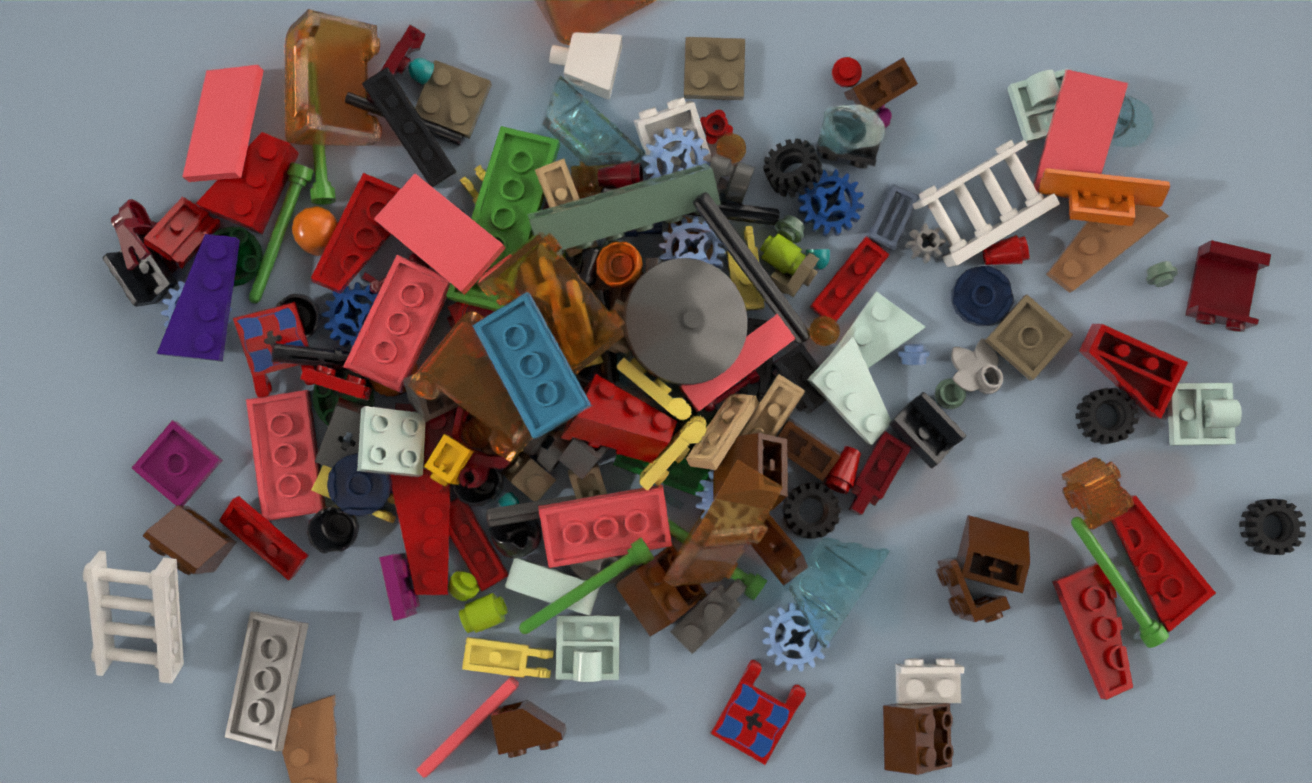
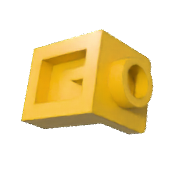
M444 434L424 467L433 472L430 477L444 486H447L448 483L459 485V473L465 467L474 451L449 435Z

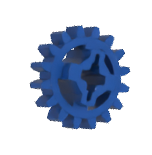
M837 169L834 170L831 176H828L826 170H823L819 183L812 182L814 188L811 191L805 188L806 194L799 195L797 199L798 202L804 204L799 207L798 214L806 213L807 215L803 221L804 225L812 222L814 224L812 232L815 233L819 228H822L823 236L826 237L830 230H833L836 236L841 234L842 227L847 231L851 230L853 227L851 221L857 223L861 217L856 212L864 209V204L858 202L862 199L864 193L855 192L859 183L856 181L850 184L848 182L850 174L848 173L843 178L838 177ZM823 185H835L826 189L822 187ZM844 191L847 193L850 203L845 200ZM834 194H837L834 205L825 212L827 201ZM811 200L817 207V215L812 209ZM834 217H837V218L840 219L839 221H833V222H831V221H826L827 219H829V218H834Z
M355 282L354 289L347 286L342 294L333 291V296L336 299L333 302L326 300L325 304L330 307V311L322 313L323 317L330 320V322L323 325L326 330L333 331L329 337L334 341L340 339L339 345L345 348L350 342L351 347H353L378 295L370 291V285H367L363 290V286L359 282ZM358 297L367 298L372 303L361 304ZM356 309H357L359 312L362 313V314L358 315V320H359V321H357V322H355L354 320H352V319H354V318L356 317V313H355V312H357ZM352 328L357 336L347 335L342 329L348 330Z

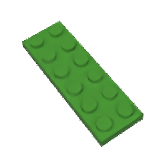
M503 126L500 127L471 219L500 241L506 249L465 295L450 283L446 295L449 300L492 311H497L513 300L533 235L527 214L540 211L545 196L535 169L556 161L560 148L558 139Z

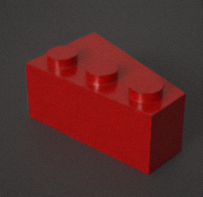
M261 132L247 148L241 178L217 180L195 204L210 214L263 235L289 178L287 174L291 162L295 163L299 156L298 151L290 143Z

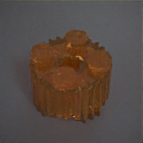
M1093 457L1061 474L1062 480H1065L1067 485L1062 488L1067 504L1072 509L1077 508L1083 514L1084 522L1090 530L1126 513L1134 505L1131 495L1120 486V481H1118L1121 478L1120 471L1111 461L1105 464L1100 458Z

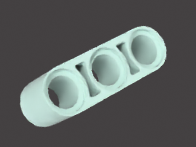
M516 558L513 560L505 587L553 603L586 580L522 558ZM599 588L567 609L591 615Z

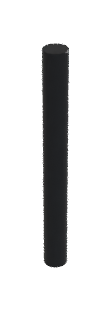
M351 92L347 93L345 98L346 104L384 118L374 101ZM423 120L434 137L458 146L461 145L463 134Z

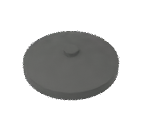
M678 258L656 265L636 281L625 302L623 330L632 355L647 372L668 383L694 385L718 377L736 361L746 340L747 312L739 290L724 272L701 260Z

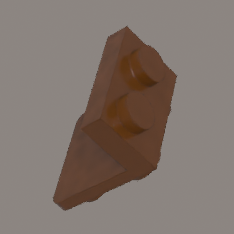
M942 559L938 561L940 568L936 569V573L942 586L948 587L951 598H948V602L955 616L959 615L960 619L971 622L984 620L985 623H989L1002 618V612L1011 608L1007 597L1002 595L988 594L973 600L958 562L955 559Z

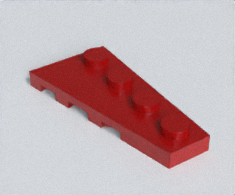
M366 173L362 174L311 276L313 283L339 294L344 291L390 237L391 234L378 224L374 218L401 188Z
M423 469V475L420 477L390 474L392 492L415 594L448 595L451 484L448 483L447 486L436 482L430 477L433 472L428 469Z
M1131 495L1108 514L1160 623H1162L1167 632L1172 631L1216 594L1136 495Z
M1093 563L1052 581L1100 698L1108 700L1133 688L1127 649L1122 644L1120 630L1123 629L1121 617L1117 616L1114 598H1117V593L1098 563Z

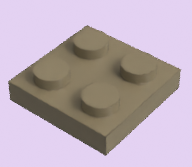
M686 37L684 99L743 100L745 39Z
M434 60L433 73L424 85L415 109L423 120L463 134L464 137L470 139L492 86L491 81Z
M1026 294L984 341L1029 381H1032L1073 334Z

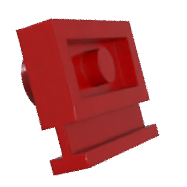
M182 196L144 237V244L168 260L177 262L179 267L183 268L198 252L205 234L211 235L220 227V220L212 218L207 211Z
M318 365L316 370L303 368L301 380L360 399L369 400L373 388L365 386V379L349 374L346 380L335 377L336 370Z

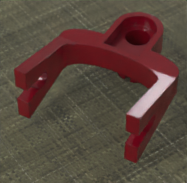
M134 199L126 201L119 208V213L111 217V224L117 233L127 270H132L139 265L133 253V248L139 259L145 260L151 255L150 251L136 234L146 236L158 223L151 221L143 205ZM162 256L171 273H174L178 269L176 262Z
M463 404V406L457 407L451 437L474 451L465 467L459 473L460 484L464 487L467 485V488L478 487L486 482L490 468L501 469L510 465L524 422L518 420L516 423L511 424L503 455L486 454L469 447L462 440V433L472 405ZM470 470H472V473L475 476V480H472L469 477Z

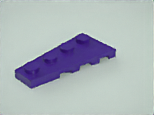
M205 234L156 354L223 362L240 243L238 238Z

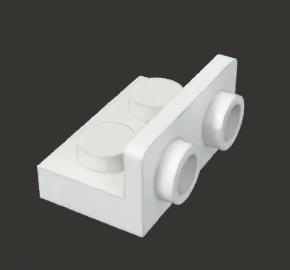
M908 658L904 659V664H895L897 703H961L960 673H964V666L955 664V659L937 658L936 664H924L923 659Z

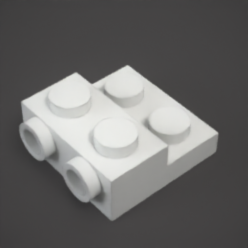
M684 97L667 102L668 108L657 112L656 107L638 113L640 118L634 120L642 148L645 150L646 155H650L651 152L646 148V144L655 145L656 143L653 137L654 134L664 137L665 128L670 129L672 134H674L676 127L683 129V135L688 130L693 131L694 137L692 140L702 138L704 142L700 149L706 148L709 150L695 103L693 101L685 102ZM679 141L669 142L663 148L673 147ZM692 149L689 155L691 162L695 164V154ZM710 150L706 156H703V160L712 161ZM672 156L670 162L680 166L682 160ZM657 157V168L659 173L662 174L663 165L661 159Z

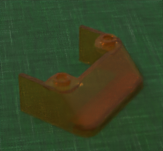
M737 459L702 519L700 517L705 510H702L662 580L676 587L720 582L724 577L730 579L738 566L737 560L752 542L759 544L766 533L768 526L763 523L783 487Z

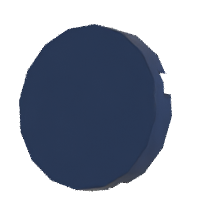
M980 266L966 270L955 280L951 290V303L956 314L964 322L974 326H989L999 322L1009 313L1013 303L1009 279L1000 270L991 266Z
M354 453L339 460L331 469L327 488L331 500L341 508L340 510L346 514L364 516L374 513L386 503L391 494L392 479L390 474L357 471L358 453Z

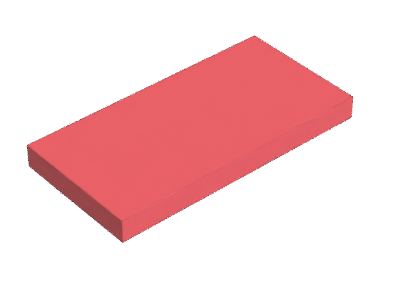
M258 64L206 71L182 176L188 182L241 178L264 72Z
M1065 70L1033 182L1037 192H1039V185L1046 168L1102 174L1128 83Z
M414 174L374 218L378 224L464 295L506 249L500 241L417 174Z
M396 255L343 367L402 393L405 387L403 379L409 377L447 299L446 295L450 283L437 272Z
M302 390L263 398L246 399L261 515L268 521L315 514L320 509L326 507L324 496L311 490L321 469L320 464L315 462L318 447L310 391Z
M662 484L652 486L648 491L645 488H638L538 506L549 568L628 554L627 550L632 547L631 544L639 538L644 540L649 550L672 546Z

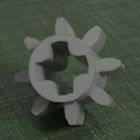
M924 223L920 233L915 229L909 233L914 240L909 241L905 247L912 249L914 254L911 259L920 257L923 258V262L926 264L930 261V254L936 258L942 254L938 246H942L946 240L940 239L938 235L939 227L935 230L928 229L927 223ZM927 239L930 243L928 247L923 248L921 244Z

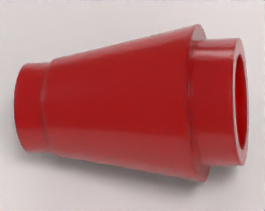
M1014 235L982 250L985 266L1017 265L1030 258L1025 236L1018 237Z
M845 446L843 451H841V457L826 476L824 483L829 489L841 494H847L849 489H853L861 456L860 451L849 446Z

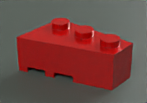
M1104 324L1091 325L1079 350L1121 391H1125L1129 398H1133L1135 404L1149 417L1158 419L1162 418L1188 365L1187 361Z
M595 374L584 389V393L592 406L569 419L561 436L562 439L569 441L572 437L588 441L589 446L599 448L600 445L616 449V454L653 463L670 443L677 421Z

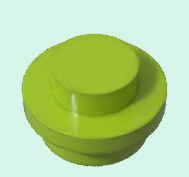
M457 571L449 579L448 590L457 600L467 601L477 595L479 586L472 574Z

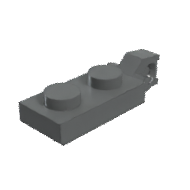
M737 578L727 589L721 584L717 588L714 587L670 632L693 654L736 613L741 605L736 599L746 590L747 586Z

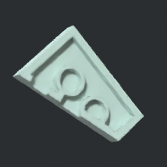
M875 292L834 350L848 336H853L867 368H869L926 327L881 294Z
M848 336L807 380L867 444L872 445L890 426L891 419L854 337Z

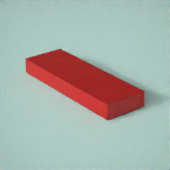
M866 236L809 308L833 326L890 254Z
M240 496L232 499L219 519V522L288 581L295 577L309 556Z
M459 498L450 502L449 536L471 574L475 577L480 590L484 591L508 577L509 573L470 505L460 501Z

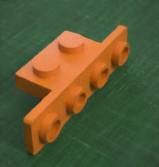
M1051 168L1044 170L1039 185V193L1044 195L1055 193L1056 196L1069 197V219L1125 226H1132L1135 221V205L1161 207L1170 189V182Z

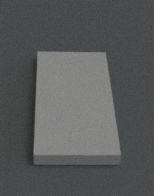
M250 612L225 738L273 751H283L309 623L261 612Z

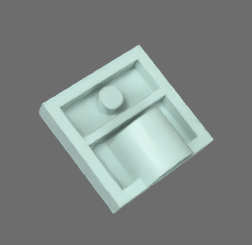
M1068 69L1056 72L1053 70L1041 71L1024 81L1008 86V93L1023 140L1026 143L1047 137L1065 70Z
M1178 383L1168 404L1169 445L1236 444L1235 427L1239 426L1241 422L1242 411L1238 400L1233 399V384Z
M369 406L361 408L357 471L414 477L422 476L425 442V421L417 412Z
M557 615L556 679L580 682L619 680L620 615Z

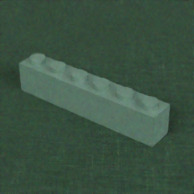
M705 163L527 215L540 256L546 255L547 258H552L564 254V249L574 246L577 249H584L593 246L595 240L606 238V240L619 239L624 236V232L636 229L637 232L647 231L654 227V223L661 221L666 223L678 222L684 218L683 215L692 212L700 215L694 207L693 201L704 192L711 196L716 205L721 203L713 169Z

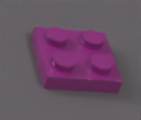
M172 420L131 468L177 506L185 505L223 460L179 422Z
M403 553L379 557L393 621L417 614L416 608L420 606L419 596L415 594V590L411 589L409 580L411 572L408 559L404 558Z

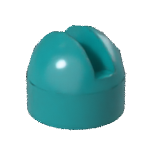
M416 58L408 66L410 77L422 85L428 82L434 70V63L424 58Z
M806 249V256L810 252L819 258L814 266L815 270L817 268L823 270L829 264L830 249Z

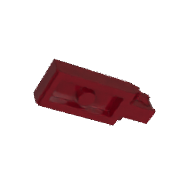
M409 25L381 70L388 67L394 77L397 72L402 75L411 61L407 57L408 54L420 51L426 34Z
M886 431L881 434L855 480L851 493L856 496L848 510L857 515H863L869 503L876 506L878 501L882 500L911 449L908 444Z

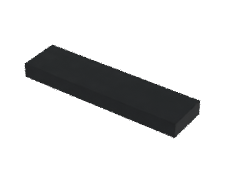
M388 67L362 82V85L430 186H436L457 172Z

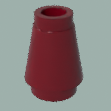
M633 160L598 168V184L600 187L621 188L643 181L642 164L634 163Z

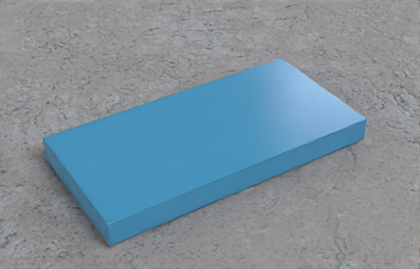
M530 293L522 294L473 325L533 439H538L592 406Z

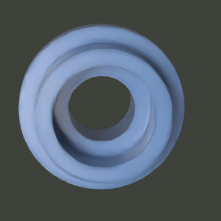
M906 344L905 350L898 351V356L902 357V364L922 365L926 364V357L930 356V351L923 350L922 344Z

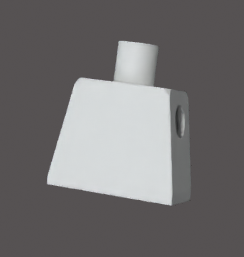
M575 32L572 34L569 48L552 45L549 62L565 66L564 79L568 84L610 100L622 50V35Z

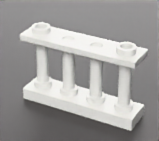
M1009 140L995 149L998 154L939 189H936L934 185L918 194L921 200L912 204L914 209L916 210L928 205L950 244L948 247L950 252L942 256L947 267L961 264L1060 204L1055 193L1043 196L1042 193H1037L1015 152L1027 146L1025 140L1015 144L1012 140ZM1005 159L1027 199L1025 201L1027 206L1019 211L1016 208L1012 209L990 167ZM978 174L1001 213V216H999L1001 222L994 226L985 222L964 184ZM951 190H954L976 229L974 231L976 237L967 242L964 238H960L938 199Z
M99 551L91 562L85 565L83 570V581L87 582L93 639L91 659L95 662L96 675L103 676L113 661L155 665V668L159 670V682L173 683L184 665L177 559L163 558L157 568L149 573L107 568L106 551ZM109 582L146 585L149 589H152L153 600L110 595ZM111 609L151 613V616H154L155 626L112 622ZM114 635L153 639V642L157 645V652L115 648Z

